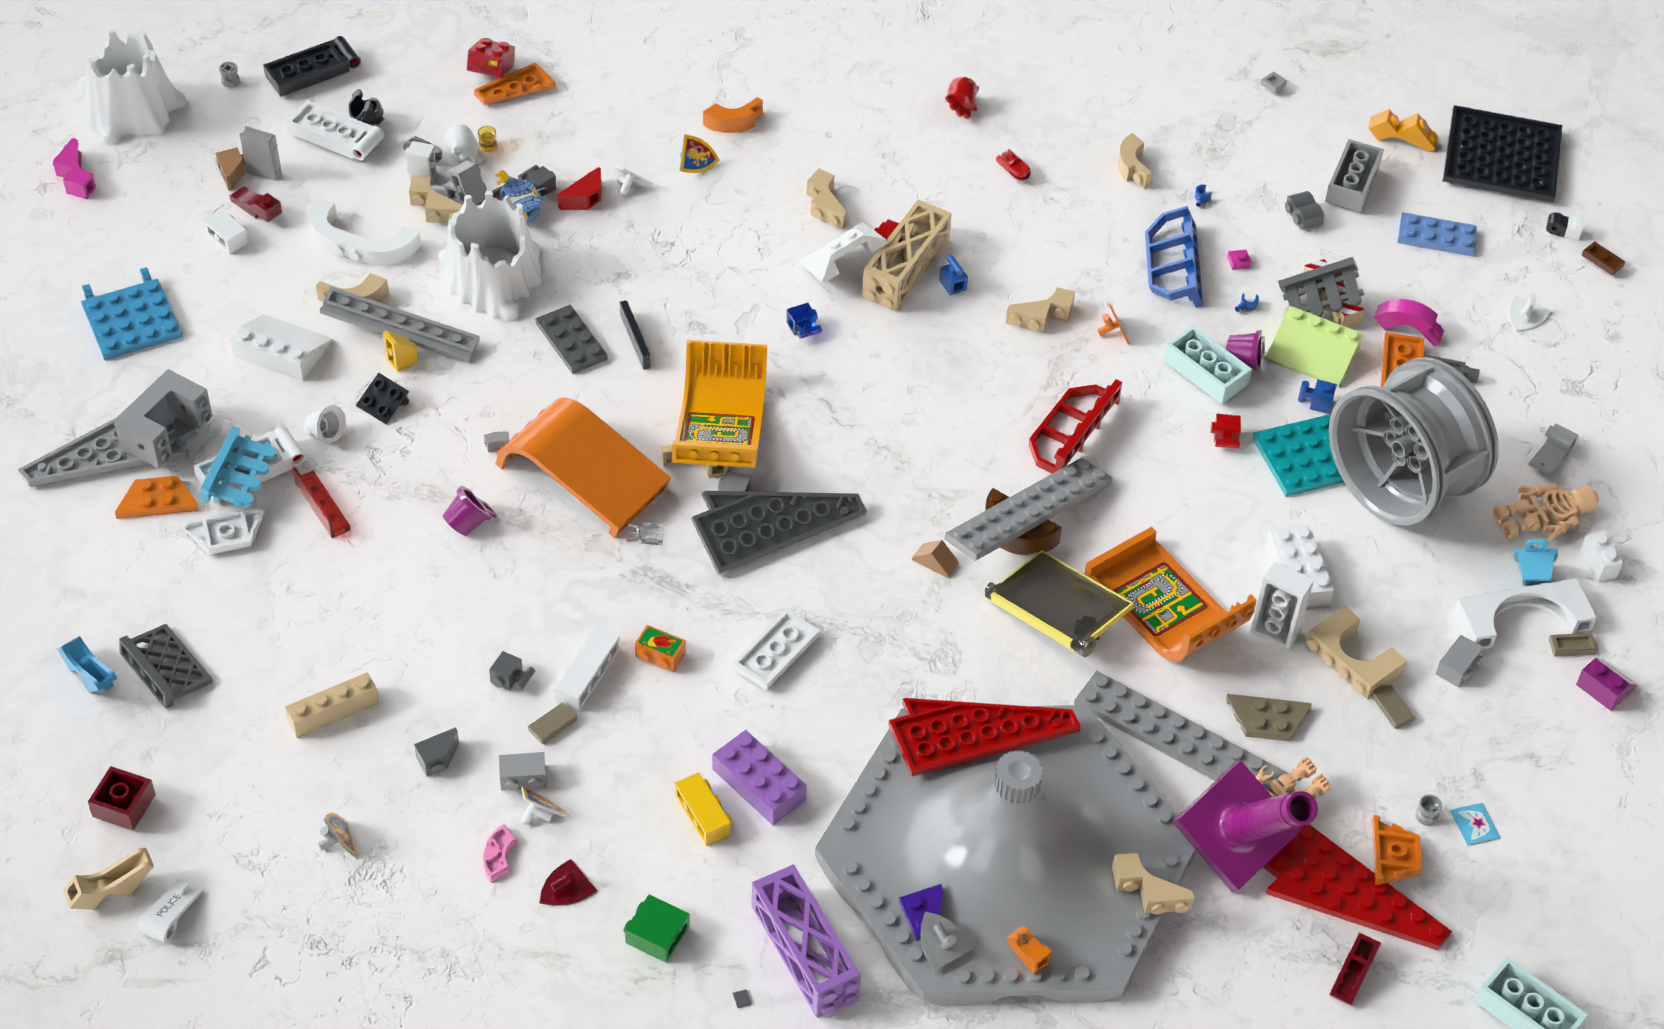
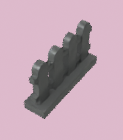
M1353 257L1278 281L1279 287L1284 294L1283 299L1284 301L1288 300L1289 307L1292 306L1308 313L1311 312L1318 317L1323 316V308L1330 306L1334 312H1339L1343 307L1342 302L1349 300L1351 305L1358 306L1362 301L1361 296L1364 295L1363 289L1358 288L1356 278L1360 276L1357 263ZM1344 282L1347 294L1340 296L1337 284ZM1325 288L1328 300L1321 302L1318 290ZM1307 294L1309 306L1302 307L1300 296Z

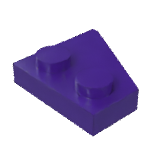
M942 884L899 897V904L916 941L921 940V924L925 912L940 915Z

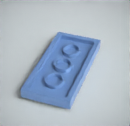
M1402 212L1397 243L1473 257L1477 225Z

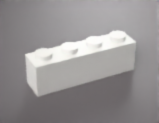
M596 626L593 632L587 635L585 644L577 650L573 662L566 666L561 680H557L554 685L555 702L559 704L563 702L567 707L576 711L581 709L620 649L619 634Z

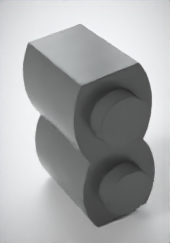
M1309 191L1287 196L1285 210L1293 217L1295 225H1298L1302 230L1323 225L1324 212Z

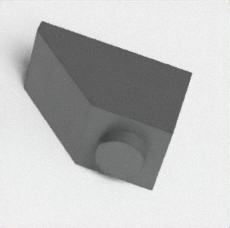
M456 727L414 744L416 758L427 777L438 774L448 768L459 745Z

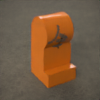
M1021 926L1007 936L1009 947L1033 974L1050 963L1052 951L1034 938L1025 926Z

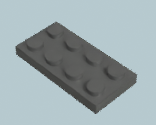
M571 304L535 318L536 325L572 374L608 360L607 353Z

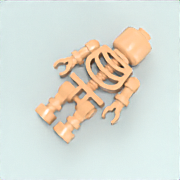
M1548 484L1544 487L1536 485L1535 488L1524 485L1520 486L1517 492H1524L1521 494L1520 500L1514 505L1495 506L1493 516L1496 523L1499 525L1503 524L1502 531H1504V535H1506L1508 540L1515 539L1518 536V532H1524L1525 530L1535 531L1540 527L1544 529L1543 535L1547 532L1552 533L1549 534L1548 540H1553L1559 533L1563 534L1567 532V529H1573L1579 525L1580 519L1576 515L1594 511L1599 502V496L1589 486L1572 489L1567 494L1564 489H1559L1556 484ZM1544 495L1542 507H1540L1534 496L1542 497ZM1515 515H1521L1522 517H1525L1523 521H1508L1509 517H1513ZM1549 520L1556 525H1548Z
M1306 756L1298 762L1297 767L1292 772L1281 775L1277 780L1274 779L1269 787L1277 796L1289 791L1296 792L1294 789L1296 786L1295 782L1297 780L1301 781L1304 777L1309 778L1314 775L1317 767ZM1264 765L1256 776L1261 784L1270 781L1274 775V771H1272L1270 775L1263 776V771H1266L1267 765ZM1321 773L1303 791L1308 792L1315 798L1319 794L1324 795L1330 791L1331 784ZM1268 791L1272 797L1275 796L1273 793Z

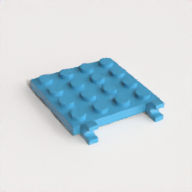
M148 267L140 269L143 283L94 297L90 284L82 286L86 300H82L81 304L104 360L182 337L181 330L158 279H151Z

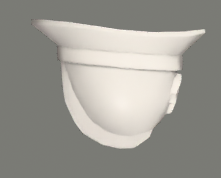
M329 405L310 414L305 420L303 429L308 435L323 443L330 444L336 442L345 430L346 414L340 407Z

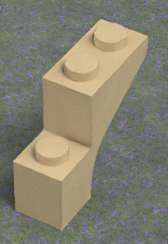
M818 168L807 180L806 195L814 198L811 201L810 215L843 230L845 228L846 210L831 193L834 190L835 175Z
M412 176L409 188L410 205L425 206L426 222L448 223L452 219L453 214L461 210L462 204L432 189L430 176Z
M1057 287L1054 294L1046 300L1011 304L1007 309L1006 323L1044 332L1049 317L1068 321L1074 306L1075 291Z
M138 848L98 873L74 875L63 890L70 909L95 910L106 895L131 896L154 865L147 848Z
M1138 853L1115 854L1112 870L1116 890L1131 892L1140 889L1145 914L1153 913L1159 915L1164 912L1184 913L1191 911L1195 899L1191 890L1149 874L1142 866Z

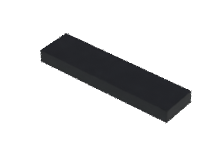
M620 301V316L643 370L649 369L651 367L650 353L628 301Z

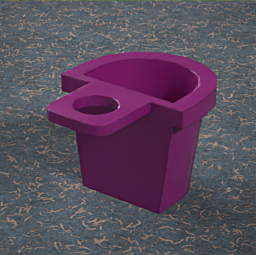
M1257 330L1251 334L1230 335L1227 340L1226 350L1252 368L1253 371L1258 372L1261 369V359L1265 354V336H1262V330Z
M463 486L456 490V497L442 515L451 528L464 536L485 520L489 521L492 517L495 518L497 516L488 503L477 498L470 489Z

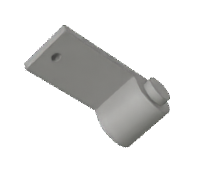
M1558 424L1549 426L1545 433L1547 437L1546 442L1528 464L1537 469L1538 472H1543L1549 476L1552 475L1571 451L1578 438V434Z

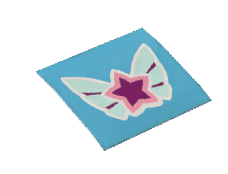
M1483 803L1450 810L1467 845L1500 838Z

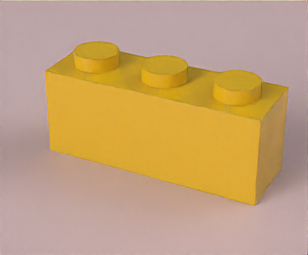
M698 772L675 782V796L706 846L731 835L732 819L727 812L724 813L722 810L721 801L717 795L714 796L712 794L711 786L707 779H703Z

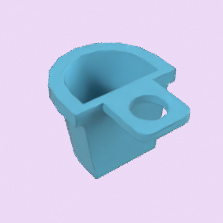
M1530 539L1526 541L1525 549L1514 548V559L1519 564L1523 586L1539 585L1544 582L1551 583L1553 563L1558 558V549H1547V540ZM1540 544V545H1542V546L1534 547V546H1531V545Z

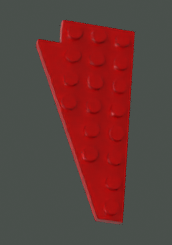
M903 698L902 704L907 715L890 719L888 724L911 777L1077 733L1081 729L1073 709Z
M1311 825L1301 827V831L1263 867L1277 878L1266 890V894L1434 950H1438L1452 934L1449 928L1389 883L1376 885L1375 873Z

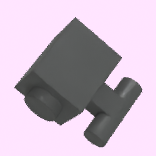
M534 165L518 175V179L532 181L536 190L546 188L548 194L556 190V175L544 166L539 168L538 165Z
M502 651L489 669L490 683H493L498 688L510 691L515 682H517L515 689L521 692L536 671L533 667L529 666L523 672L522 659Z

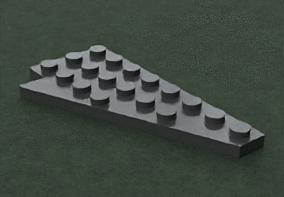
M703 491L701 495L709 510L693 516L691 520L719 575L866 515L867 510L859 494Z

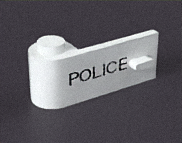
M178 879L145 914L140 916L137 924L139 932L161 942L168 943L175 934L177 919L203 892V888Z

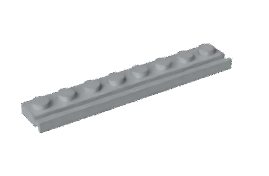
M332 286L323 301L322 307L319 309L320 314L380 334L389 331L406 336L416 346L470 363V359L480 341V336Z

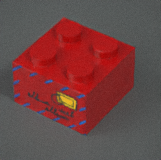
M481 38L468 49L467 71L502 78L514 67L515 46L509 45L507 42H495L490 38Z

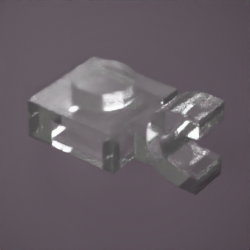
M643 522V527L628 525L627 542H635L642 539L641 544L663 545L664 524Z

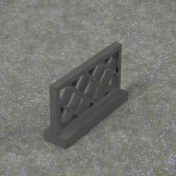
M167 624L131 639L127 635L119 638L120 655L165 709L173 706V700L212 683V677ZM164 632L168 636L167 640L156 638L157 635ZM143 642L149 643V646L146 649L140 648L136 644ZM155 644L165 647L163 651L152 650V646ZM168 647L178 648L180 650L179 654L167 652ZM151 655L161 658L159 662L149 661L148 657ZM164 659H174L176 663L175 665L163 663ZM180 661L190 662L191 667L179 666ZM160 670L172 671L171 676L161 675ZM176 672H181L188 675L186 679L175 677ZM192 674L203 677L199 681L190 680ZM172 683L184 685L183 688L174 691L171 686Z

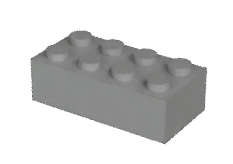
M1348 139L1328 185L1325 202L1361 212L1379 170L1384 149Z

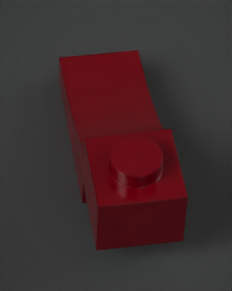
M243 186L229 195L231 202L255 219L261 217L266 222H269L282 213L280 201L269 193L261 195Z
M1360 932L1358 933L1329 996L1352 1006L1377 955L1381 942Z

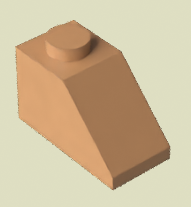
M237 147L215 153L218 168L228 191L232 190L245 174L243 154H240Z

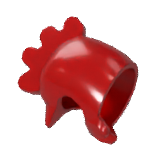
M957 77L951 81L945 100L949 103L950 109L956 111L958 117L963 116L965 119H969L971 117V110L977 111L978 109L975 104V96L980 87L971 78Z

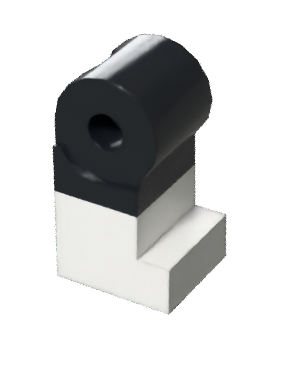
M1558 212L1551 213L1547 219L1546 230L1553 235L1579 240L1585 216L1577 214V217L1574 218L1563 216Z

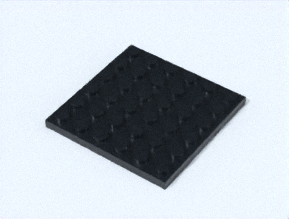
M1454 105L1442 182L1554 203L1563 125Z

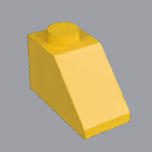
M389 331L383 332L387 361L397 372L418 362V348L414 342H410L403 335Z

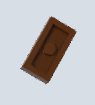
M1595 241L1582 252L1583 257L1610 275H1614L1625 264L1623 259Z

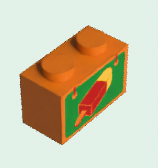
M646 625L635 642L636 657L672 672L676 670L686 654V640Z

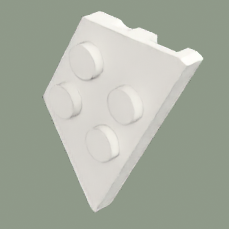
M262 505L183 521L182 525L183 530L211 555L252 546L265 511Z

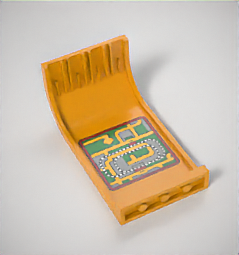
M687 340L684 397L676 439L673 440L672 463L756 467L765 400L768 345Z

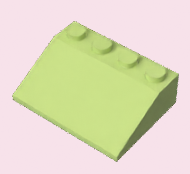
M1290 306L1265 359L1312 378L1337 384L1339 388L1360 350L1364 334Z

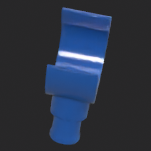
M1205 184L1196 187L1194 197L1197 201V207H1201L1203 203L1211 200L1212 192L1202 194L1206 190Z
M1243 293L1241 302L1235 307V311L1255 310L1258 306V295L1256 294L1254 302H1248L1245 300V294Z

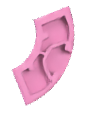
M505 824L493 832L484 850V870L491 883L510 872L507 856L509 851L517 844V839Z

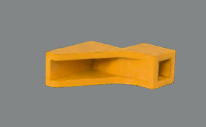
M1388 109L1372 116L1368 129L1378 141L1395 137L1429 152L1436 150L1438 136L1436 132L1431 130L1427 121L1419 113L1399 121L1397 115Z

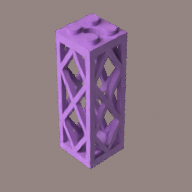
M790 865L753 881L752 909L816 1018L822 1015H829L837 1008L844 1005L849 1006L859 999L861 974L795 865ZM789 899H793L799 911L784 904L783 902ZM779 909L782 910V911H784V912H786L787 914H789V915H791V916H793V917H795V918L801 920V921L804 922V923H801V922H799V921H797V920H795V919L789 917L788 915H786V914L780 912ZM782 921L803 932L802 945L793 941ZM808 935L817 939L827 958L807 948ZM807 956H808L809 958H811V959H813V960H815V961L821 963L822 965H824V966H826V967L832 969V970H833V973H832L831 971H829V970H827V969H825V968L819 966L818 964H816V963H814V962L808 960V959H807ZM811 970L828 978V980L818 983Z

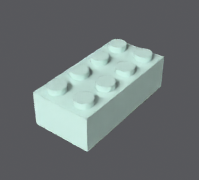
M1194 325L1166 344L1163 360L1221 404L1249 385L1252 369Z
M1508 957L1481 986L1475 1000L1476 1003L1512 1029H1581L1588 1016L1584 1011Z

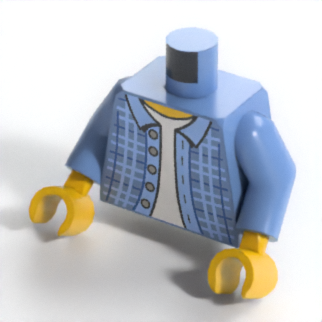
M504 170L496 173L495 177L499 178L497 184H504L499 192L502 201L508 195L516 208V204H522L527 224L533 223L540 214V209L543 205L541 200L548 198L546 188L536 190L532 181L510 177Z

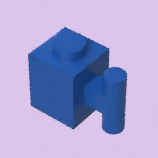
M952 254L948 255L946 260L949 264L940 267L939 281L949 296L967 290L968 276Z
M1317 379L1314 389L1309 387L1310 383L1308 381H1302L1298 401L1303 403L1306 401V398L1311 399V410L1329 414L1337 384Z

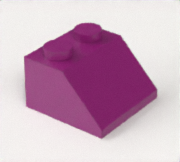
M1594 658L1582 669L1576 683L1579 688L1610 711L1638 686L1605 660Z

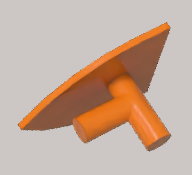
M1109 303V307L1116 320L1112 321L1109 314H1104L1102 319L1105 326L1098 328L1097 331L1102 336L1120 327L1129 345L1130 343L1111 303Z

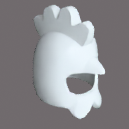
M456 125L450 128L444 137L446 148L450 154L458 160L480 164L481 158L478 154L481 151L478 148L472 130L466 125Z

